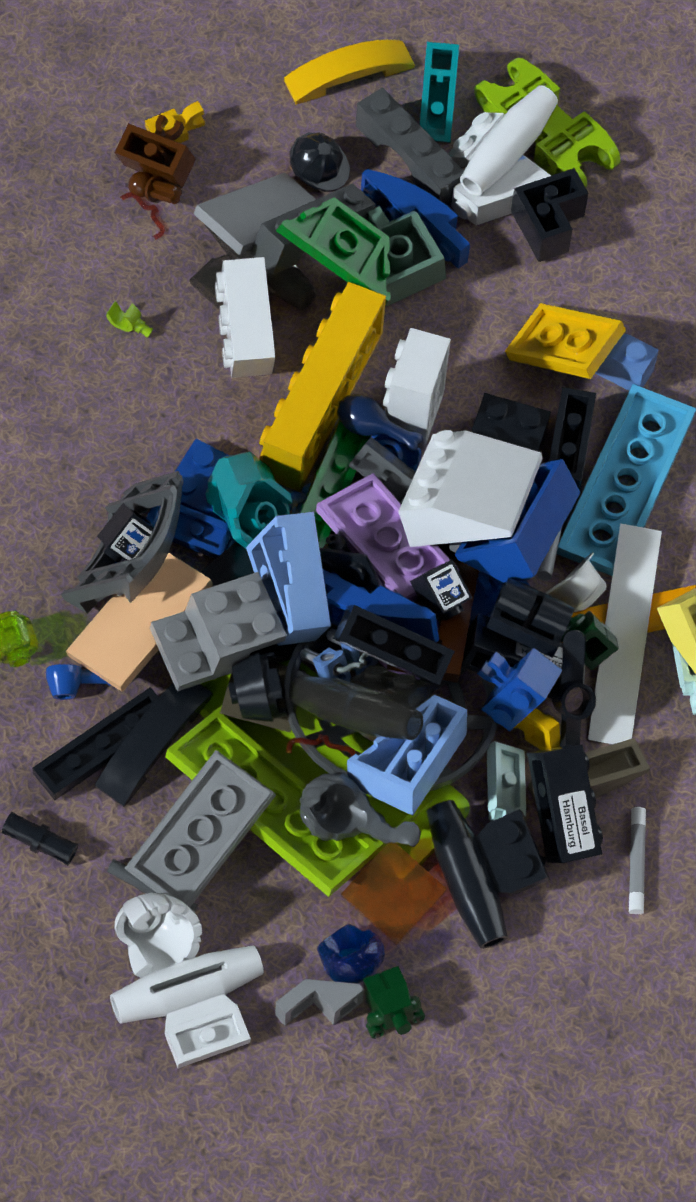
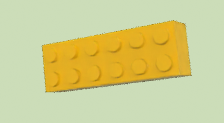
M348 281L343 292H337L334 296L330 308L332 313L329 319H322L317 330L316 337L318 339L315 345L310 344L305 351L302 370L300 372L295 371L288 386L290 392L287 398L279 400L274 412L276 419L272 426L266 425L260 437L259 444L263 446L259 459L270 467L277 483L301 492L339 418L337 415L339 401L351 395L383 333L385 295Z

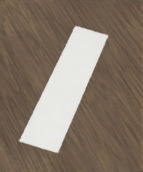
M620 523L605 625L616 636L619 649L599 664L595 688L596 706L591 715L588 740L615 744L632 739L662 531Z

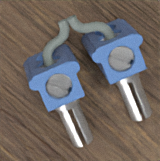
M333 628L327 632L326 637H328L329 641L340 645L342 650L335 651L328 647L319 654L304 648L300 653L302 660L315 666L322 688L329 691L331 696L337 695L352 683L350 670H354L358 676L363 675L379 662L378 659L333 639L336 629Z

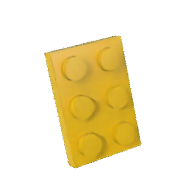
M540 303L505 352L511 361L591 379L626 329L620 320Z

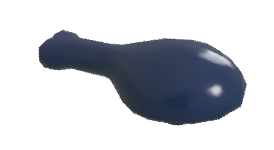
M354 394L348 395L339 401L337 410L339 420L352 433L362 436L388 435L401 442L411 452L416 451L418 444L423 441L420 433L407 431L391 422L384 409L373 398Z

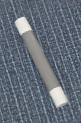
M643 807L631 809L629 913L640 915L644 913L646 809Z

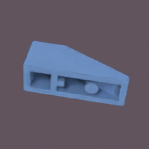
M623 334L595 374L630 391L632 384L643 388L654 371L659 350L629 334Z

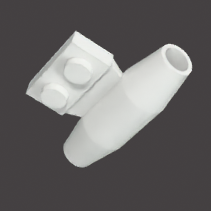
M542 85L537 86L511 107L506 114L481 113L473 120L469 130L454 142L453 148L448 154L460 167H466L460 177V182L468 192L477 196L485 192L512 169L538 138L558 104L557 96L552 90Z
M254 945L206 953L145 975L110 995L111 1004L120 1024L166 1016L164 1034L177 1068H181L250 1043L251 1038L238 1005L231 1001L226 994L263 975V965Z

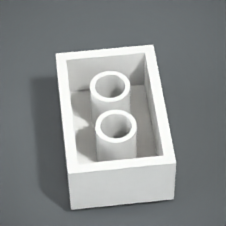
M264 257L224 260L222 272H216L217 282H215L217 302H223V305L220 306L219 315L220 335H227V339H223L224 348H222L224 368H230L231 378L270 375L273 372L275 362V349Z
M410 328L407 339H400L395 354V360H397L395 368L390 367L385 381L387 391L383 406H385L384 411L391 422L407 431L417 432L422 435L423 441L418 444V448L425 449L444 395L451 339Z

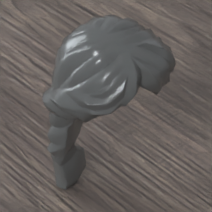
M343 772L320 775L310 781L302 791L300 799L301 820L313 836H317L323 841L332 839L340 841L345 838L355 837L361 833L369 834L385 844L393 842L415 847L420 840L421 831L414 822H403L394 828L386 823L384 816L376 812L370 804L369 797L359 789L355 781Z

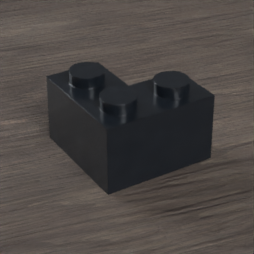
M575 168L514 188L511 213L538 262L568 253L573 230L569 222L585 216L589 193Z

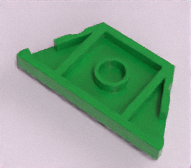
M335 197L323 202L319 207H312L303 211L300 216L294 219L284 220L276 229V232L347 283L349 281L385 295L386 303L390 300V292L386 291V278L390 275V262L387 257L390 251L389 236Z

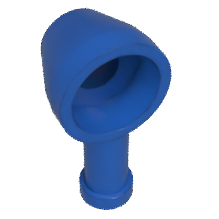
M58 664L46 668L47 683L54 699H74L80 684H108V686H112L90 670L82 669V667L77 665Z

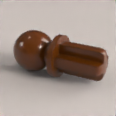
M136 172L130 177L128 182L129 191L136 197H146L150 202H157V200L172 204L180 202L181 188L164 183L163 178L160 176L151 177L146 172Z

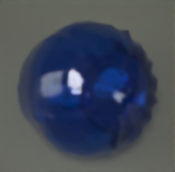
M352 924L340 928L317 946V952L326 974L334 982L362 983L364 978L372 976L385 957L384 944L380 936L370 929L362 931Z

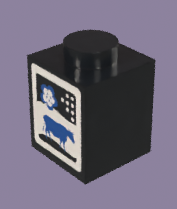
M122 503L97 537L105 545L103 552L119 563L122 559L127 561L134 559L148 541L154 526L146 518Z
M453 560L438 565L410 581L422 606L429 608L436 614V617L442 615L444 620L464 611L461 604L472 598Z

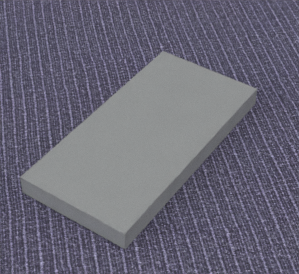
M282 173L197 204L194 215L237 254L241 255L252 250L262 223L316 199L288 174Z
M215 750L125 869L154 892L177 898L188 907H191L276 794L219 751Z

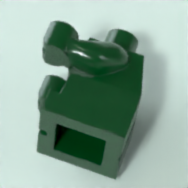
M591 611L572 617L560 641L563 642L564 636L572 630L581 631L586 637L585 665L590 670H593L619 649L616 636Z
M399 966L363 979L366 1002L372 1010L368 1013L366 1024L371 1038L376 1039V1034H379L381 1037L384 1035L385 1030L393 1027L396 1028L398 1034H406L412 1029L409 1021L417 1023V1019H420V1021L425 1019V1014L421 1008V1001L417 996H410L407 982Z

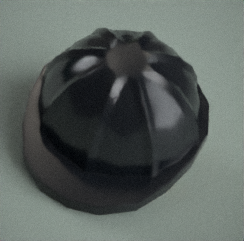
M308 132L295 140L289 154L290 169L294 171L297 177L309 186L324 192L336 191L345 185L349 178L350 166L346 155L335 139L320 132Z

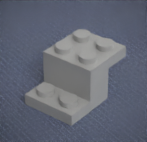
M258 572L192 593L184 612L153 621L150 625L151 633L177 691L233 673L232 666L249 657L251 652L283 642L287 636Z

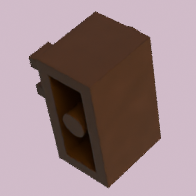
M159 114L156 120L155 133L128 123L114 152L123 165L138 172H146L151 177L160 176L164 182L183 188L196 159L186 145L175 141L180 137L185 128L182 122L176 120L173 128L166 133L164 128L168 123V119Z

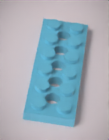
M632 384L558 544V555L581 563L590 553L594 552V555L589 560L594 568L608 575H613L620 523L645 527L693 421L696 408ZM653 421L661 429L654 432L648 431L644 428L643 423ZM634 448H642L647 451L648 456L642 459L636 458L630 451ZM630 475L636 480V483L626 486L619 482L618 477ZM610 502H616L624 510L620 513H611L606 509L605 505ZM596 530H605L611 535V539L599 541L592 533Z

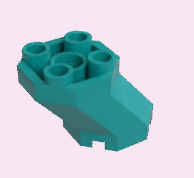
M251 452L239 453L218 459L207 482L206 499L212 505L213 512L227 522L233 539L246 549L275 516L290 514L288 504L292 503L291 494L275 481L270 467Z

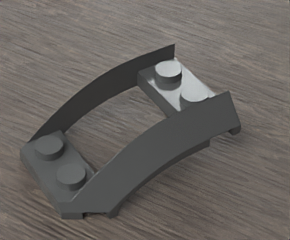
M179 471L135 483L123 492L125 495L119 501L109 503L105 507L109 513L107 523L122 503L139 514L149 511L152 507L160 506L161 508L148 541L134 559L127 561L122 559L121 562L117 563L103 552L105 545L101 541L88 565L77 576L80 583L75 588L62 592L61 596L65 601L88 614L100 600L109 595L116 594L121 596L124 594L131 603L149 584L163 565L175 536L184 483Z

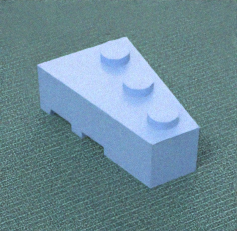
M314 512L278 515L257 535L246 549L254 573H259L287 634L285 641L277 643V645L316 641L331 626Z
M433 695L401 719L398 727L386 736L381 734L374 740V745L359 756L354 754L347 760V775L357 783L362 792L413 816L467 735V709L437 695Z

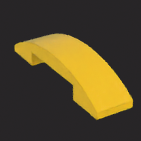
M374 40L349 45L321 55L286 75L284 82L297 105L326 96V88L381 71L385 77L413 69L415 64L403 41Z

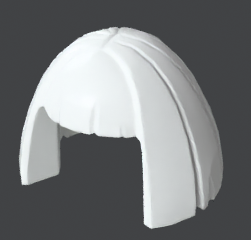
M147 893L134 897L123 904L115 919L116 934L120 941L128 945V955L132 971L140 978L151 972L195 958L200 948V935H202L200 920L195 912L184 902L166 894Z

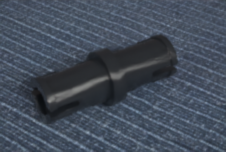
M11 812L7 817L1 832L30 846V851L37 854L42 852L63 862L67 866L71 863L79 844L51 832L49 826L45 824L39 826L14 812Z

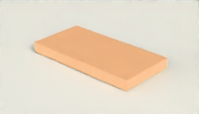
M168 553L158 573L131 603L124 594L121 596L114 594L66 652L71 659L121 692H124L159 650L150 630L151 622L184 612L191 594L213 586L210 578Z

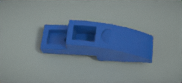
M369 169L362 172L361 190L375 203L376 207L380 206L389 222L412 211H416L444 256L445 261H450L458 269L468 262L470 243L456 230L458 215L446 204L418 186L400 178Z
M322 569L330 623L339 626L347 606L356 605L434 642L439 641L436 614L429 608L421 607L406 599L400 593L392 592L381 585L370 594L363 587H357L343 580L336 573H330Z

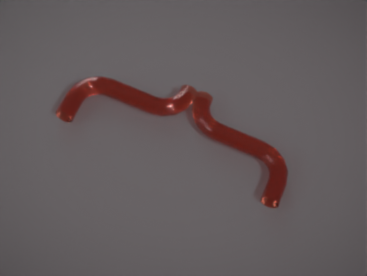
M132 192L120 196L122 200L133 197L143 209L152 210L151 219L160 229L159 233L152 237L157 240L163 236L165 228L155 216L159 210L154 204L151 206L146 205L138 195Z
M322 734L316 740L299 737L292 738L288 742L286 749L287 753H292V747L295 743L318 745L324 739L325 745L331 749L347 751L351 754V757L356 754L353 748L333 744L329 741L328 735Z

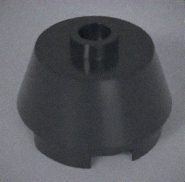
M257 651L232 666L234 682L228 683L232 705L239 703L243 719L274 722L275 718L287 716L286 708H279L278 700L284 699L280 672L277 668L271 669L270 661L276 660L274 651L263 654Z

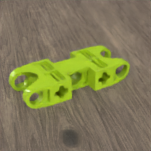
M516 58L507 65L508 74L515 82L514 85L503 87L483 80L474 87L478 104L484 112L506 114L511 107L540 85H545V87L552 90L557 99H559L560 87L539 68L523 58ZM557 104L541 134L534 141L536 143L534 162L551 176L575 168L585 188L588 185L587 178L580 168V163L590 161L600 166L603 165L609 170L620 164V154L614 141L606 130L585 111L572 119Z

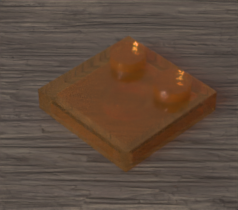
M390 842L341 893V897L397 946L447 892V888L398 844Z

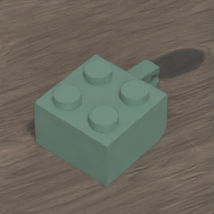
M380 206L367 212L369 216L368 221L389 236L390 251L387 257L390 262V275L386 278V291L390 292L391 298L385 304L386 307L446 279L445 258L416 211H412L390 222Z

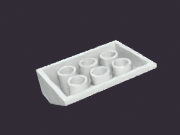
M444 430L433 434L398 511L410 547L512 537L543 459L541 452L466 430L456 432Z

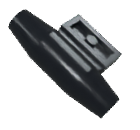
M453 800L433 805L426 811L433 846L456 909L481 949L497 945L508 938L499 893L518 894L550 880L525 816L519 809L487 823L482 831L475 836Z

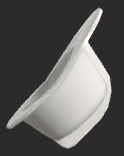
M594 552L590 553L563 581L545 593L572 605L574 612L585 610L591 606L607 587L605 581L589 561Z

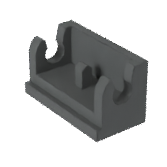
M372 437L348 465L364 477L374 473L401 504L416 473Z

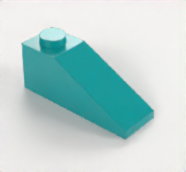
M427 42L420 126L436 142L451 143L460 44Z

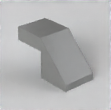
M304 979L276 1001L275 1015L284 1025H287L315 1003L334 1025L363 1002L364 989L360 984Z

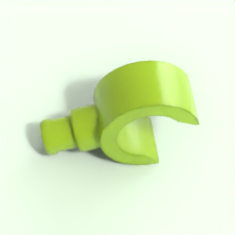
M115 301L106 314L108 321L114 327L125 332L134 330L148 338L153 331V328L146 325V322L141 319V312L134 304H131L126 313H124Z

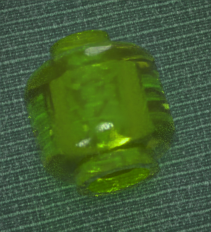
M17 611L1 613L0 663L10 664L11 667H20L29 663L30 657L37 652L39 647L30 618L19 614Z

